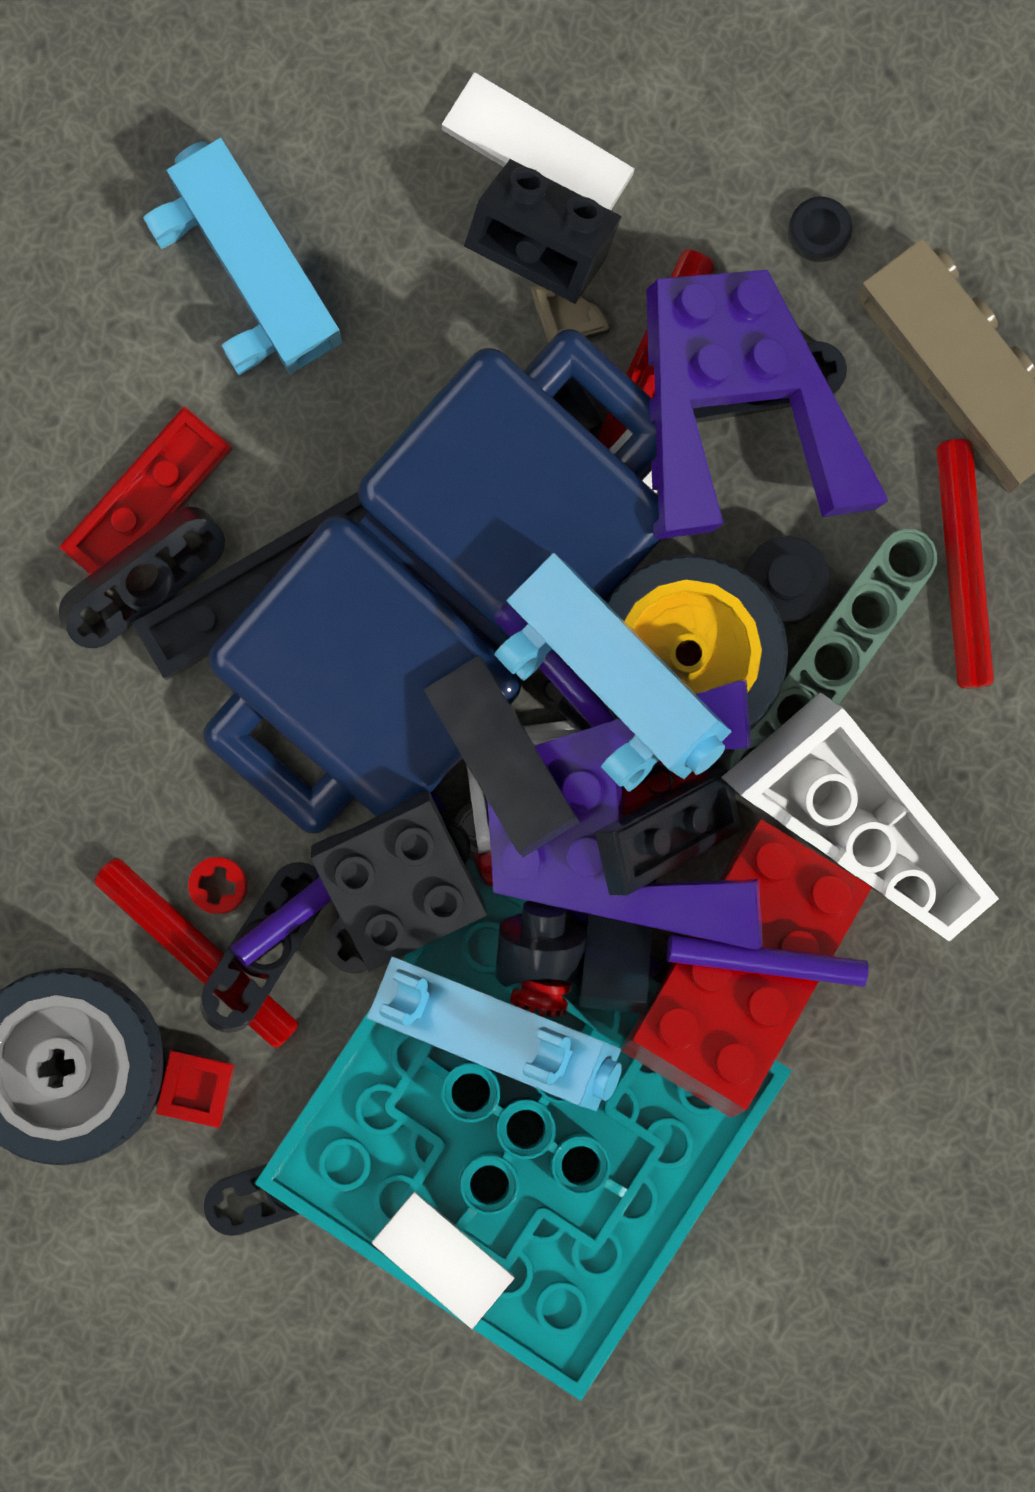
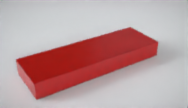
M183 406L62 542L59 548L91 575L157 524L181 509L230 454L233 448L188 408Z

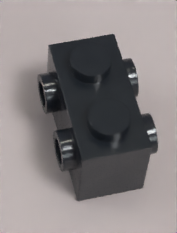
M509 159L479 199L464 247L576 304L606 260L622 216L599 205L595 200L584 197L543 176L540 172Z

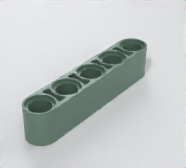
M902 529L891 534L876 549L786 674L782 688L773 706L765 717L750 731L751 746L744 749H732L726 761V769L731 770L740 762L743 753L748 750H754L782 726L777 717V708L782 700L796 699L806 705L821 692L839 705L933 574L937 565V551L933 541L925 533L916 529ZM905 547L916 555L919 563L915 576L903 577L891 568L889 553L892 548ZM868 597L880 606L882 621L879 627L865 628L854 620L852 615L854 599ZM832 648L843 656L846 663V671L841 679L828 680L817 672L815 655L818 650Z

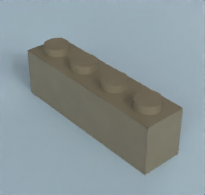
M922 238L863 282L855 298L963 436L972 442L974 450L1006 491L1010 493L1035 474V367L1020 348L1014 346L1010 349L995 330L998 327L997 319L988 305L978 297L971 299L958 283L959 272L952 259L938 247L932 250L925 239Z

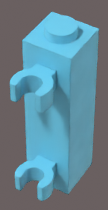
M220 137L209 145L206 141L197 142L179 153L175 158L176 164L167 169V173L180 198L153 209L143 219L161 249L173 244L190 229L198 225L259 324L258 326L234 336L221 345L237 374L241 375L261 363L267 356L276 352L289 375L342 344L343 340L338 326L222 138Z
M555 553L506 600L528 624L522 631L506 640L494 654L512 674L516 673L522 680H525L537 670L544 661L546 654L553 649L635 734L628 743L612 753L601 766L618 786H624L630 792L648 775L658 760L670 771L685 779L692 771L695 774L704 772L721 756L725 749L722 741L732 731L580 575Z
M391 957L367 1017L370 1020L594 1111H597L601 1099L607 1101L612 1096L621 1075L622 1065L616 1062L621 1051L620 1048L394 957Z

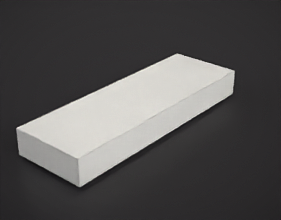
M475 72L442 123V130L502 167L506 165L509 159H512L540 172L543 176L584 197L595 200L599 205L609 210H612L634 174L635 168Z

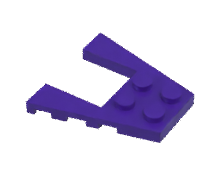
M768 270L657 279L646 289L648 366H654L655 396L650 400V424H656L657 457L651 462L652 490L658 491L659 520L653 523L655 540L713 532L724 524L693 408L789 398L821 516L827 517L876 510L888 502L878 478Z
M738 680L696 694L732 731L722 741L725 749H744L751 746L747 680ZM620 718L535 745L579 819L580 823L523 858L517 852L488 802L494 893L749 949H760L762 947L759 879L648 883L628 896L609 895L595 832L623 817L622 788L601 768L602 764L612 753L635 736Z

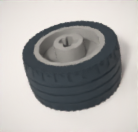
M58 968L34 972L15 980L0 990V1146L16 1156L36 1163L72 1165L101 1157L129 1140L143 1126L152 1113L159 1099L165 1074V1054L162 1037L157 1023L144 1002L118 980L103 973L82 968ZM64 1052V1060L74 1059L76 1066L75 1073L67 1076L63 1075L58 1068V1059Z

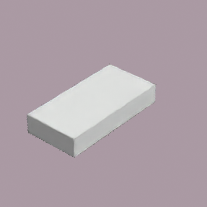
M416 1191L410 1195L372 1241L375 1247L471 1329H473L514 1279V1275Z

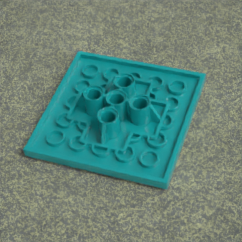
M469 858L465 866L484 900L487 916L406 954L402 961L512 1005V1002H510L511 992L514 988L520 987V983L505 987L495 977L499 926L507 917L522 913L523 904L528 900L494 893L493 886L486 885L478 874L475 861ZM649 977L647 1003L659 982ZM573 984L571 992L563 994V998L568 1002L566 1014L560 1017L557 1015L549 1017L545 1014V1017H543L621 1049L641 1014L579 1007L581 985L577 987ZM536 1009L534 1014L539 1016V1009ZM369 1010L255 1184L463 1322L372 1244L374 1238L410 1195L416 1191L514 1275L513 1281L473 1327V1330L582 1401L790 1076L792 1070L775 1060L748 1109L730 1118L620 1051L616 1062L621 1063L622 1070L617 1087L607 1101L601 1099L597 1111H594L367 1018ZM467 1073H475L482 1076L490 1087V1095L487 1102L476 1110L460 1108L452 1097L454 1082L460 1076ZM520 1110L537 1112L544 1123V1131L541 1138L529 1146L517 1145L507 1135L509 1118ZM576 1146H586L592 1149L598 1158V1167L595 1174L583 1182L569 1180L562 1172L564 1155ZM486 1165H494L501 1168L508 1177L506 1192L500 1198L493 1201H485L478 1198L470 1187L473 1174L479 1168Z

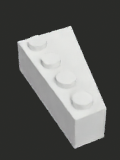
M821 692L722 776L741 796L777 819L785 827L814 845L842 867L871 885L948 941L952 940L999 899L844 708Z

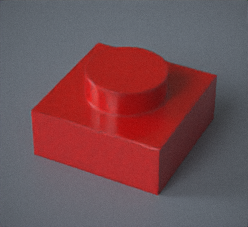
M175 1049L171 1050L156 1114L220 1128L236 1063Z

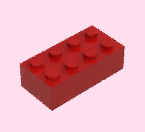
M762 819L745 835L719 881L759 879L762 947L834 956L872 889V886ZM687 935V936H686V937H689V938L703 939V938L694 937V936H690V935ZM671 962L650 997L645 1014L639 1016L621 1047V1051L732 1118L748 1109L819 981Z

